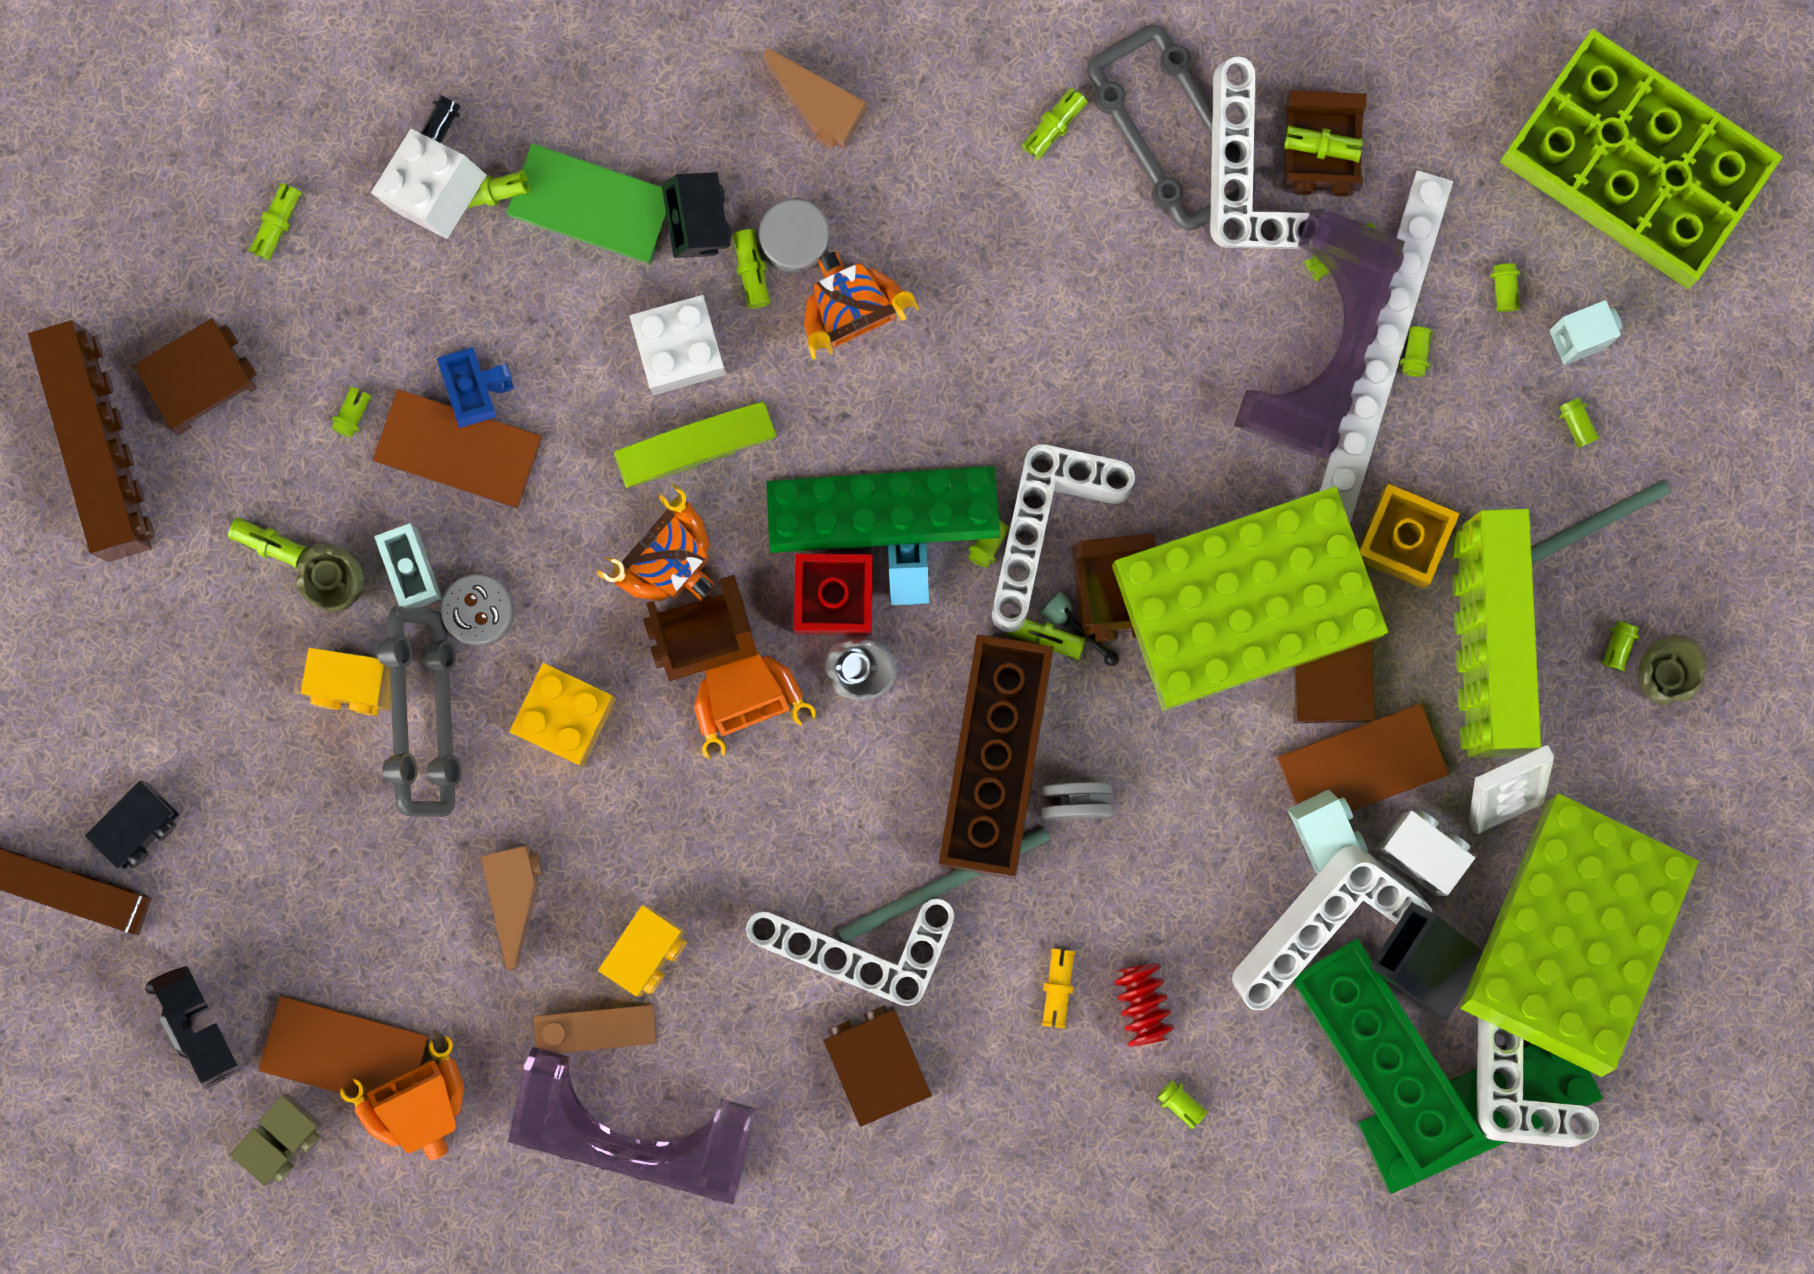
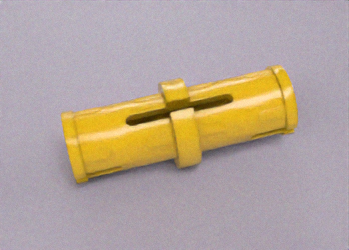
M1051 948L1048 983H1044L1043 990L1047 991L1041 1025L1052 1027L1054 1011H1056L1055 1028L1066 1029L1069 994H1073L1074 986H1070L1076 951L1065 950L1063 966H1060L1062 950Z

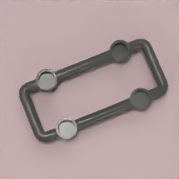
M1150 25L1095 55L1088 64L1087 72L1097 89L1095 103H1097L1098 109L1113 116L1154 185L1152 198L1155 205L1163 210H1169L1179 227L1185 230H1195L1210 222L1211 204L1192 215H1188L1181 203L1183 197L1181 184L1173 178H1166L1124 107L1126 98L1124 88L1116 82H1110L1102 70L1107 65L1154 40L1162 52L1160 58L1161 69L1168 76L1178 79L1212 136L1213 109L1189 70L1191 63L1189 51L1181 45H1175L1163 28L1157 25ZM1230 142L1225 147L1226 158L1232 163L1238 162L1240 159V149L1237 145ZM1253 177V194H1254L1255 188H1256V183H1255V180H1254V177ZM1239 188L1227 194L1226 198L1235 202L1239 197Z
M398 606L393 608L388 616V638L379 643L377 647L379 662L390 668L394 755H391L389 759L384 761L382 773L387 782L395 785L396 804L403 815L413 817H445L454 810L455 785L461 779V765L458 758L453 755L449 671L455 666L456 653L452 643L448 641L447 629L439 611ZM403 622L432 626L433 642L423 648L422 662L427 669L434 671L438 757L429 762L427 775L431 783L440 787V801L411 800V784L417 778L418 768L414 756L409 753L405 667L411 662L412 648L409 640L404 636Z

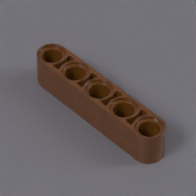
M0 847V891L135 935L140 934L152 900L151 897L134 894V891L110 883L98 882V879L73 871L68 872L62 870L61 867L37 859L32 860L26 858L25 855Z

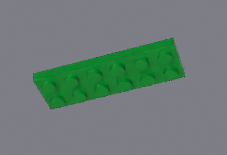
M995 466L766 481L770 553L1000 538Z
M1358 938L1299 973L1292 983L1417 1180H1420L1486 1138L1383 977L1370 968L1372 960Z
M1532 1043L1523 1047V1100L1586 1107L1603 1099L1590 1071ZM1476 1068L1449 1080V1082L1477 1124ZM1494 1072L1493 1079L1495 1084L1501 1089H1506L1507 1083L1504 1076L1499 1072ZM1494 1110L1493 1121L1498 1127L1505 1129L1506 1119L1504 1115ZM1376 1114L1357 1122L1389 1194L1400 1191L1508 1142L1486 1138L1420 1180H1417ZM1532 1114L1531 1122L1533 1127L1538 1129L1544 1126L1543 1120L1538 1115Z

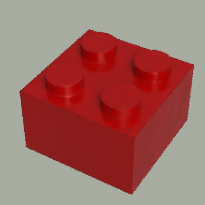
M795 554V635L872 636L873 555Z

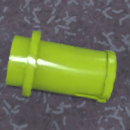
M1508 263L1493 266L1494 273L1490 274V278L1495 280L1496 311L1511 312L1521 310L1517 277L1521 273L1517 270L1516 264Z
M1412 326L1408 330L1409 335L1405 358L1400 360V366L1403 367L1402 373L1405 375L1424 377L1425 372L1430 369V363L1427 360L1433 331L1426 327Z
M349 387L337 416H332L331 421L334 422L331 429L349 438L353 437L354 432L359 433L360 428L358 424L369 401L372 399L371 395L363 391L357 405H354L360 390L355 387Z
M1580 397L1559 407L1562 413L1559 415V418L1565 419L1577 444V448L1600 438L1585 410V407L1588 405L1587 403L1583 404Z
M999 521L1000 538L978 539L974 546H969L970 554L968 559L986 569H988L990 563L995 564L997 560L994 556L1005 536L1010 531L1009 526Z
M1617 621L1615 627H1610V631L1613 633L1601 664L1625 672L1635 640L1640 639V636L1637 635L1639 628L1621 621Z
M1171 1080L1157 1095V1098L1162 1101L1160 1105L1163 1108L1169 1107L1190 1129H1193L1196 1124L1198 1125L1203 1120L1208 1110L1199 1105L1183 1090L1184 1085L1181 1082L1176 1084Z

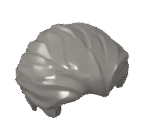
M851 636L831 647L826 659L825 671L827 676L832 679L836 693L853 700L865 701L882 696L889 691L897 678L898 666L894 654L879 640L867 636Z

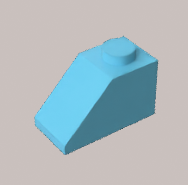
M926 543L888 545L891 605L929 603Z

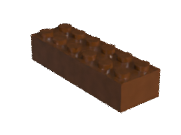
M73 320L27 333L90 554L106 562H111L151 550L152 547L149 539L155 537L154 529L149 517H143L139 503L144 502V494L139 481H133L129 467L134 465V459L128 444L122 445L119 430L124 429L123 420L117 407L112 408L108 395L114 392L113 385L106 371L102 372L98 359L103 357V351L96 335L91 336V333L86 328H82Z
M977 634L938 863L940 867L1010 879L1017 878L1054 653L1053 646Z

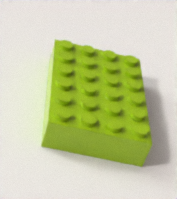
M1592 28L1499 162L1668 277L1689 289L1700 279L1783 156Z
M1337 486L1115 560L1112 565L1163 712L1367 643L1389 633Z
M1529 509L1481 510L1456 529V535H1452L1450 538L1451 557L1458 559V573L1452 575L1453 596H1459L1460 612L1454 613V631L1456 635H1461L1462 650H1456L1457 673H1463L1464 688H1458L1457 701L1459 711H1465L1466 725L1460 727L1459 742L1461 750L1467 749V758L1513 757L1541 748Z
M1557 793L1544 805L1459 1008L1600 1077L1612 1072L1618 1066L1699 860Z

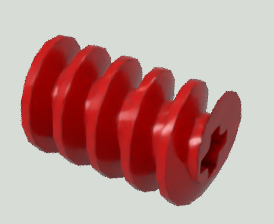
M1152 962L1115 970L1123 972V976L1115 980L1114 985L1127 988V991L1117 996L1118 1001L1130 1003L1129 1007L1121 1011V1016L1130 1017L1134 1020L1126 1025L1124 1030L1125 1032L1137 1034V1037L1127 1042L1128 1047L1168 1040L1169 1038H1165V1035L1174 1030L1173 1024L1161 1022L1171 1012L1170 1009L1158 1007L1160 1003L1168 999L1167 994L1155 992L1156 988L1164 984L1163 978L1151 977L1152 973L1161 968L1159 963Z

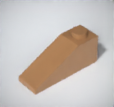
M767 47L763 53L765 64L812 132L816 133L814 136L815 140L831 149H834L836 145L845 149L867 111L866 102Z
M522 846L480 856L506 970L519 968L539 885L537 876L543 874L538 852L531 853L530 846Z
M654 1005L533 1016L536 1056L657 1043Z

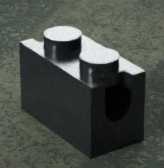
M718 172L676 174L661 185L674 258L714 256L719 254L718 249L730 247L731 227L725 217L723 206L725 192L723 186L719 183Z
M139 781L85 837L117 869L120 867L126 869L128 866L133 869L149 855L146 848L156 838L162 841L173 832L177 826L173 821L180 814L148 782Z

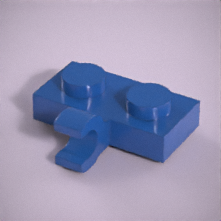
M473 347L437 357L440 372L459 428L495 418V410L489 392L504 393L514 389L508 365L501 364L481 372Z

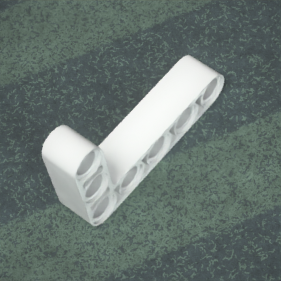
M1230 58L1218 65L1213 77L1211 237L1216 244L1226 248L1305 249L1315 247L1322 243L1327 232L1326 223L1317 214L1252 212L1255 69L1246 58ZM1229 66L1237 67L1242 73V81L1239 86L1232 85L1228 81L1226 73ZM1229 104L1237 106L1241 111V120L1237 125L1232 124L1226 118V108ZM1229 142L1234 143L1240 149V159L1237 163L1230 162L1225 156V147ZM1228 181L1236 183L1239 187V197L1235 202L1227 199L1224 194V187ZM1228 219L1235 221L1239 228L1238 236L1234 240L1227 238L1223 232L1224 223ZM1265 220L1271 221L1276 228L1275 237L1271 241L1266 240L1261 234V225ZM1302 221H1307L1313 229V235L1308 242L1301 239L1298 233V228Z
M1045 444L1036 445L1028 451L992 610V620L998 629L1004 632H1014L1019 630L1026 620L1053 492L1110 504H1119L1129 497L1135 481L1134 471L1128 463ZM1036 460H1044L1050 464L1051 469L1048 472L1040 473L1034 470L1031 464ZM1073 468H1081L1087 472L1089 477L1086 480L1077 481L1070 476L1069 471ZM1111 476H1119L1125 481L1126 486L1121 489H1114L1108 485L1106 479ZM1035 495L1043 501L1044 505L1038 509H1032L1023 500L1027 496ZM1027 531L1034 535L1036 541L1030 545H1023L1017 541L1016 535L1019 532ZM1014 567H1019L1027 572L1028 578L1024 581L1016 582L1009 577L1007 572ZM1005 604H1013L1019 608L1020 615L1015 618H1007L1001 614L999 608Z
M1357 846L1343 847L1333 856L1236 968L1232 976L1233 986L1250 1009L1264 1010L1279 998L1363 900L1395 924H1398L1411 902L1432 912V908L1411 884Z
M932 899L926 902L918 914L898 965L768 912H759L751 916L746 925V933L749 940L759 947L900 1005L910 1006L919 1002L925 993L953 924L954 912L950 904L942 899ZM940 905L946 909L948 920L945 925L935 928L927 923L925 914L929 907ZM761 918L770 919L775 926L774 935L769 940H760L754 934V925ZM796 933H804L810 938L811 947L804 955L794 954L789 947V941ZM917 941H927L933 947V957L927 963H917L911 957V947ZM838 947L846 953V964L840 970L830 969L825 963V954L831 948ZM875 962L880 965L883 971L880 982L870 985L862 980L860 972L864 964ZM903 977H912L918 983L919 991L912 999H903L897 994V982Z
M1478 1018L1476 1121L1483 1135L1488 1139L1563 1147L1578 1146L1593 1138L1598 1132L1599 1121L1595 1112L1590 1108L1581 1105L1523 1100V1039ZM1494 1033L1500 1034L1505 1038L1507 1042L1506 1050H1501L1494 1043ZM1494 1072H1499L1504 1076L1507 1083L1506 1089H1501L1495 1084L1493 1079ZM1494 1110L1504 1115L1506 1119L1505 1129L1498 1127L1493 1121ZM1532 1114L1538 1115L1543 1120V1132L1537 1131L1533 1127L1531 1122ZM1571 1117L1580 1122L1582 1126L1581 1135H1577L1571 1130L1569 1124Z

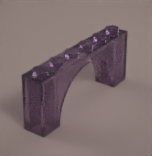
M1327 209L1310 210L1298 246L1317 257L1329 270L1338 286L1344 312L1343 331L1339 346L1325 370L1302 388L1276 395L1262 391L1246 390L1234 427L1313 457H1329V454L1338 445L1340 439L1338 429L1342 418L1351 409L1353 402L1351 393L1354 384L1361 378L1364 372L1366 362L1363 359L1368 345H1371L1377 336L1378 324L1376 323L1380 311L1389 302L1391 296V288L1389 286L1393 275L1398 272L1403 263L1404 253L1402 250L1405 241Z
M532 1047L522 1070L508 1139L509 1143L734 1205L759 1111L758 1108L721 1099L719 1107L710 1121L698 1131L688 1136L670 1141H644L630 1138L604 1126L582 1105L570 1079V1056Z

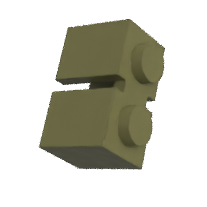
M281 1095L259 1120V1123L288 1149L286 1150L259 1126L257 1129H251L230 1153V1156L264 1186L271 1184L274 1180L277 1183H281L294 1169L295 1166L290 1161L298 1151L301 1150L306 1154L320 1139L321 1136L317 1133V1130L323 1124L291 1095Z

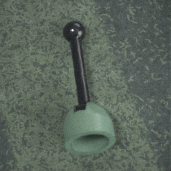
M1058 591L1039 613L1053 624L1068 623L1083 637L1081 625L1072 617V602L1063 592ZM1086 636V641L1104 657V662L1108 666H1115L1119 662V656L1116 652L1108 651L1100 642H1095L1093 636Z

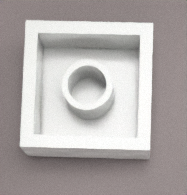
M410 129L371 193L397 214L448 239L487 175L465 155Z
M703 295L629 315L649 388L653 395L726 375Z
M1419 810L1418 813L1415 811L1401 813L1374 851L1436 897L1449 895L1476 858L1467 852L1471 846L1453 833L1450 836L1444 835L1436 829L1439 822L1422 810Z

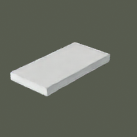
M1548 745L1475 778L1468 821L1474 834L1478 835L1543 805L1554 761V755Z

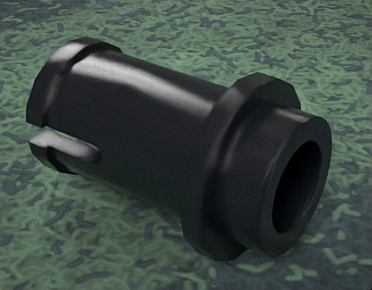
M442 95L438 101L433 100L432 104L435 107L422 131H420L421 134L439 143L443 141L454 118L460 117L458 111L461 107Z

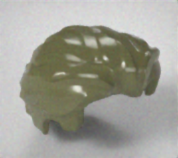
M319 543L312 546L299 558L298 568L300 572L296 579V586L310 605L328 612L337 613L348 609L354 602L359 600L363 592L364 575L360 564L350 552L337 545Z
M1673 634L1656 640L1649 646L1640 661L1639 681L1642 693L1659 705H1670L1674 701L1686 702L1692 699L1704 682L1707 668L1704 651L1695 640L1685 635Z

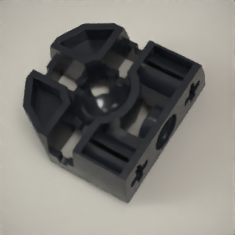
M188 966L168 971L147 982L145 991L149 994L157 995L163 1007L160 1022L178 1055L189 1059L205 1090L240 1072L216 1023L196 1033L191 1028L188 1020L209 1010Z

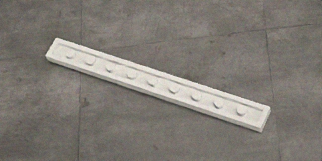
M1418 170L1414 175L1319 490L1322 491L1337 486L1349 523L1352 520L1453 184L1451 180Z

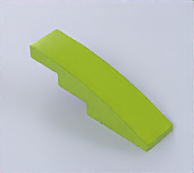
M762 401L616 450L614 456L625 486L630 488L696 468L699 464L735 454L738 450L768 442L777 436L765 403Z

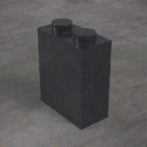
M1411 902L1370 968L1418 1005L1447 1021L1466 992L1483 951L1438 915Z

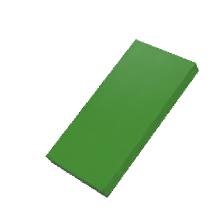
M532 143L522 169L529 182L523 183V185H530L529 194L512 197L506 213L507 216L650 264L667 218L662 187Z

